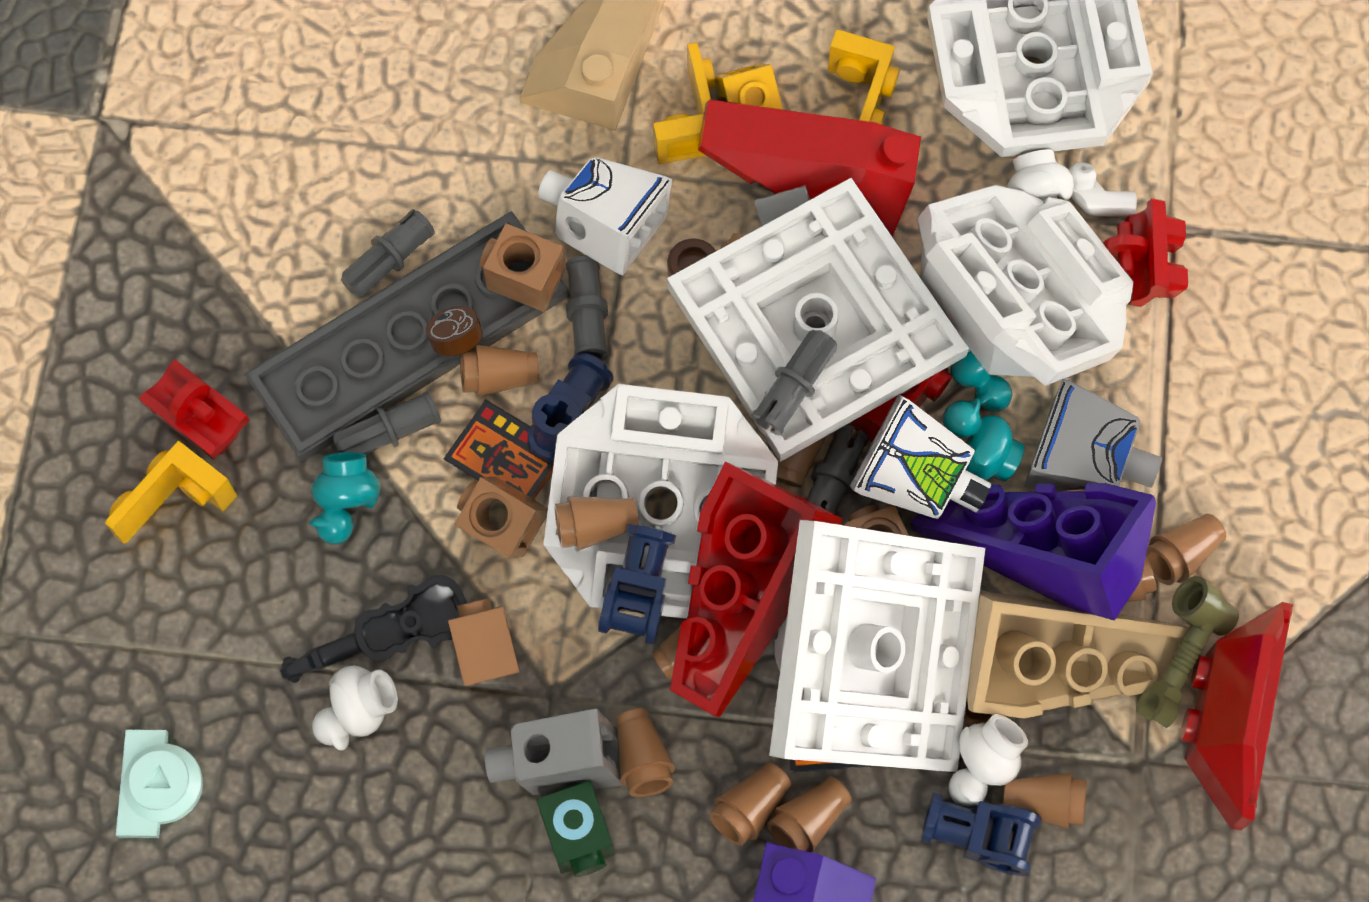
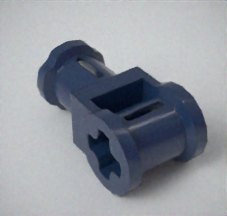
M587 353L574 354L568 363L569 372L564 380L558 379L549 394L542 396L535 402L532 410L533 424L529 429L527 442L532 454L537 458L547 462H554L557 434L588 410L599 392L606 391L614 381L613 374L606 364L595 356Z
M626 524L625 533L629 536L623 566L622 568L615 567L612 582H609L598 632L607 634L610 629L631 633L643 636L645 643L654 645L665 602L664 590L666 579L661 578L668 546L675 544L676 535L651 527ZM649 546L645 568L640 570L645 547ZM624 609L628 611H633L645 614V616H633L619 612V610Z
M933 792L920 842L929 844L934 839L965 848L963 858L977 861L983 866L998 872L1027 876L1031 869V865L1026 860L1033 830L1040 828L1042 818L1022 808L1002 804L992 805L979 801L974 810L945 802L941 794ZM1011 831H1013L1010 849L1008 850L1007 847Z

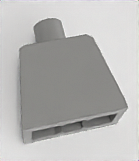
M597 708L515 724L511 727L512 745L489 748L485 751L486 773L491 783L516 779V782L532 795L553 794L587 781H591L593 789L624 786L620 783L617 728Z

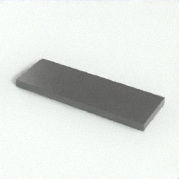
M512 211L244 374L247 382L301 463L333 444L335 433L377 415V409L380 407L384 411L388 410L460 365V355H440L431 346L426 334V326L437 313L456 306L473 309L483 330L482 338L477 344L491 346L544 313L487 290L484 271L480 267L481 256L487 242L491 238L498 239L505 223L526 231ZM520 260L512 263L508 269L514 272H523L533 264ZM562 279L546 311L570 297L569 289Z

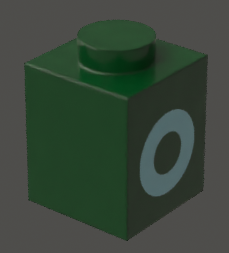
M591 781L536 799L561 874L572 871L574 877H581L597 872L607 866L605 859L615 855L614 848Z

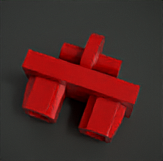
M1151 198L1147 201L1145 210L1129 215L1125 218V222L1117 224V236L1110 237L1103 242L1133 281L1131 300L1128 305L1142 307L1155 297L1175 298L1188 287V269L1184 265L1168 262V252L1174 253L1184 244L1186 239V222L1166 215V204L1163 200Z
M175 359L167 367L160 380L138 398L142 405L212 460L218 455L223 454L238 437L243 427L250 421L243 411Z

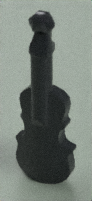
M435 575L426 579L418 586L408 585V596L405 601L395 606L384 603L379 609L362 612L356 619L353 633L311 649L300 658L285 657L279 670L281 676L288 681L296 683L306 672L322 670L360 653L376 662L385 661L397 652H406L407 646L417 640L427 641L432 648H436L439 642L452 640L448 620L459 617L457 606L467 603L464 594L454 580L444 575Z

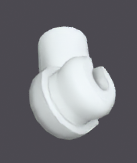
M1076 163L1070 167L1069 170L1073 176L1074 183L1071 198L1086 214L1104 217H1128L1129 215L1136 214L1137 196L1135 191H1105L1096 181L1097 175L1092 165Z

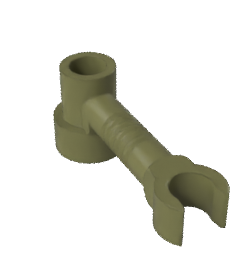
M1193 576L1183 581L1176 589L1172 599L1174 613L1190 625L1183 638L1184 641H1181V646L1175 652L1176 655L1173 656V660L1170 661V665H1168L1162 678L1155 681L1151 688L1141 695L1136 705L1137 713L1150 721L1158 722L1165 728L1171 726L1178 716L1179 703L1182 699L1181 689L1212 632L1218 636L1226 635L1235 628L1239 619L1238 610L1222 598L1220 590L1199 576Z

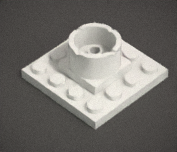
M852 178L667 278V288L750 416L776 381V369L787 365L809 331L821 330L836 341V352L813 384L815 389L814 395L803 399L785 426L782 435L778 436L771 433V425L766 430L754 421L780 462L967 356L969 349Z
M800 520L788 614L778 629V637L775 640V658L780 670L769 756L793 760L957 772L960 755L959 736L963 730L985 548L818 521Z

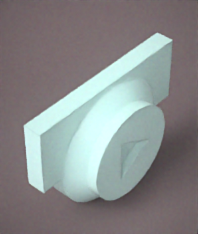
M167 730L125 731L116 836L118 838H159L160 824L172 823L185 817L193 810L200 799L203 790L201 768L194 757L185 749L168 744Z

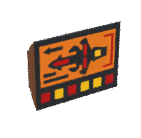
M486 399L443 458L478 481L480 477H498L532 499L536 498L552 475L554 462H547L537 458L529 449L527 435L531 426Z

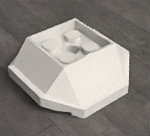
M935 0L928 9L927 19L943 106L1001 157L1018 156L1046 149L1061 151L1104 146L1148 86L1153 74L1137 0ZM1026 57H1035L1044 63L1035 64L1028 61Z
M994 185L929 204L917 218L922 238L920 278L988 374L1035 377L1046 386L1110 361L1122 349L1127 323L1126 305L1131 300L1133 281L1071 202L1051 197L1043 201L1024 191Z
M617 384L601 397V400L557 434L543 545L577 588L590 607L602 608L609 582H612L615 567L622 568L629 536L624 533L576 552L574 547L561 548L556 527L554 504L567 502L568 496L613 499L634 497L639 525L676 535L675 544L668 546L661 578L666 579L662 616L687 619L693 585L688 584L691 565L696 566L702 534L697 532L700 511L724 463H731L776 485L778 460L730 397ZM660 489L669 490L677 497L676 511L672 516L663 520L651 517L646 508L648 497L654 491ZM649 546L645 547L640 570L645 568ZM620 609V610H619V611L633 612V611H628V610H624V609Z

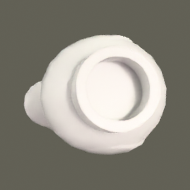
M1053 150L1033 151L1013 159L1015 174L1010 178L1007 188L1024 191L1043 201H1046L1048 197L1061 198L1065 201L1071 198L1074 188L1073 176L1064 165L1056 163Z
M355 665L346 666L337 671L329 681L332 707H326L316 714L312 722V730L319 742L329 746L334 745L335 748L341 751L345 750L349 744V734L363 737L375 732L381 725L384 716L392 713L397 707V691L391 677L383 670L370 672L365 668Z
M995 714L986 723L973 724L961 731L959 750L967 768L954 773L948 784L949 795L957 805L967 808L975 807L979 801H984L988 792V785H1006L1016 778L1021 768L1020 754L1027 747L1028 739L1015 722L1003 715Z

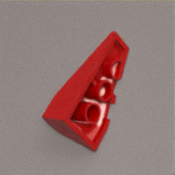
M708 100L705 104L698 151L749 184L758 182L773 193L806 185L810 200L852 178L893 238L915 184L921 136L869 121Z
M728 462L724 463L700 511L697 532L702 534L696 566L691 565L688 584L693 585L689 611L687 619L681 623L670 685L672 692L715 717L722 715L787 618L800 520L841 525L843 518L801 496Z

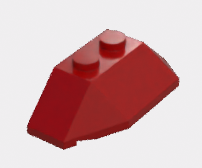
M1281 602L1218 639L1205 656L1198 655L1199 658L1196 659L1193 667L1190 686L1199 690L1195 709L1187 708L1180 732V740L1188 742L1185 761L1232 829L1242 831L1255 819L1257 799L1294 604Z

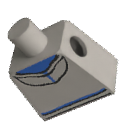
M1062 379L1024 487L1035 490L1036 484H1054L1056 491L1085 490L1086 483H1107L1119 486L1121 479L1124 478L1152 488L1161 466L1162 457L1133 447L1141 422L1137 416L1069 380Z

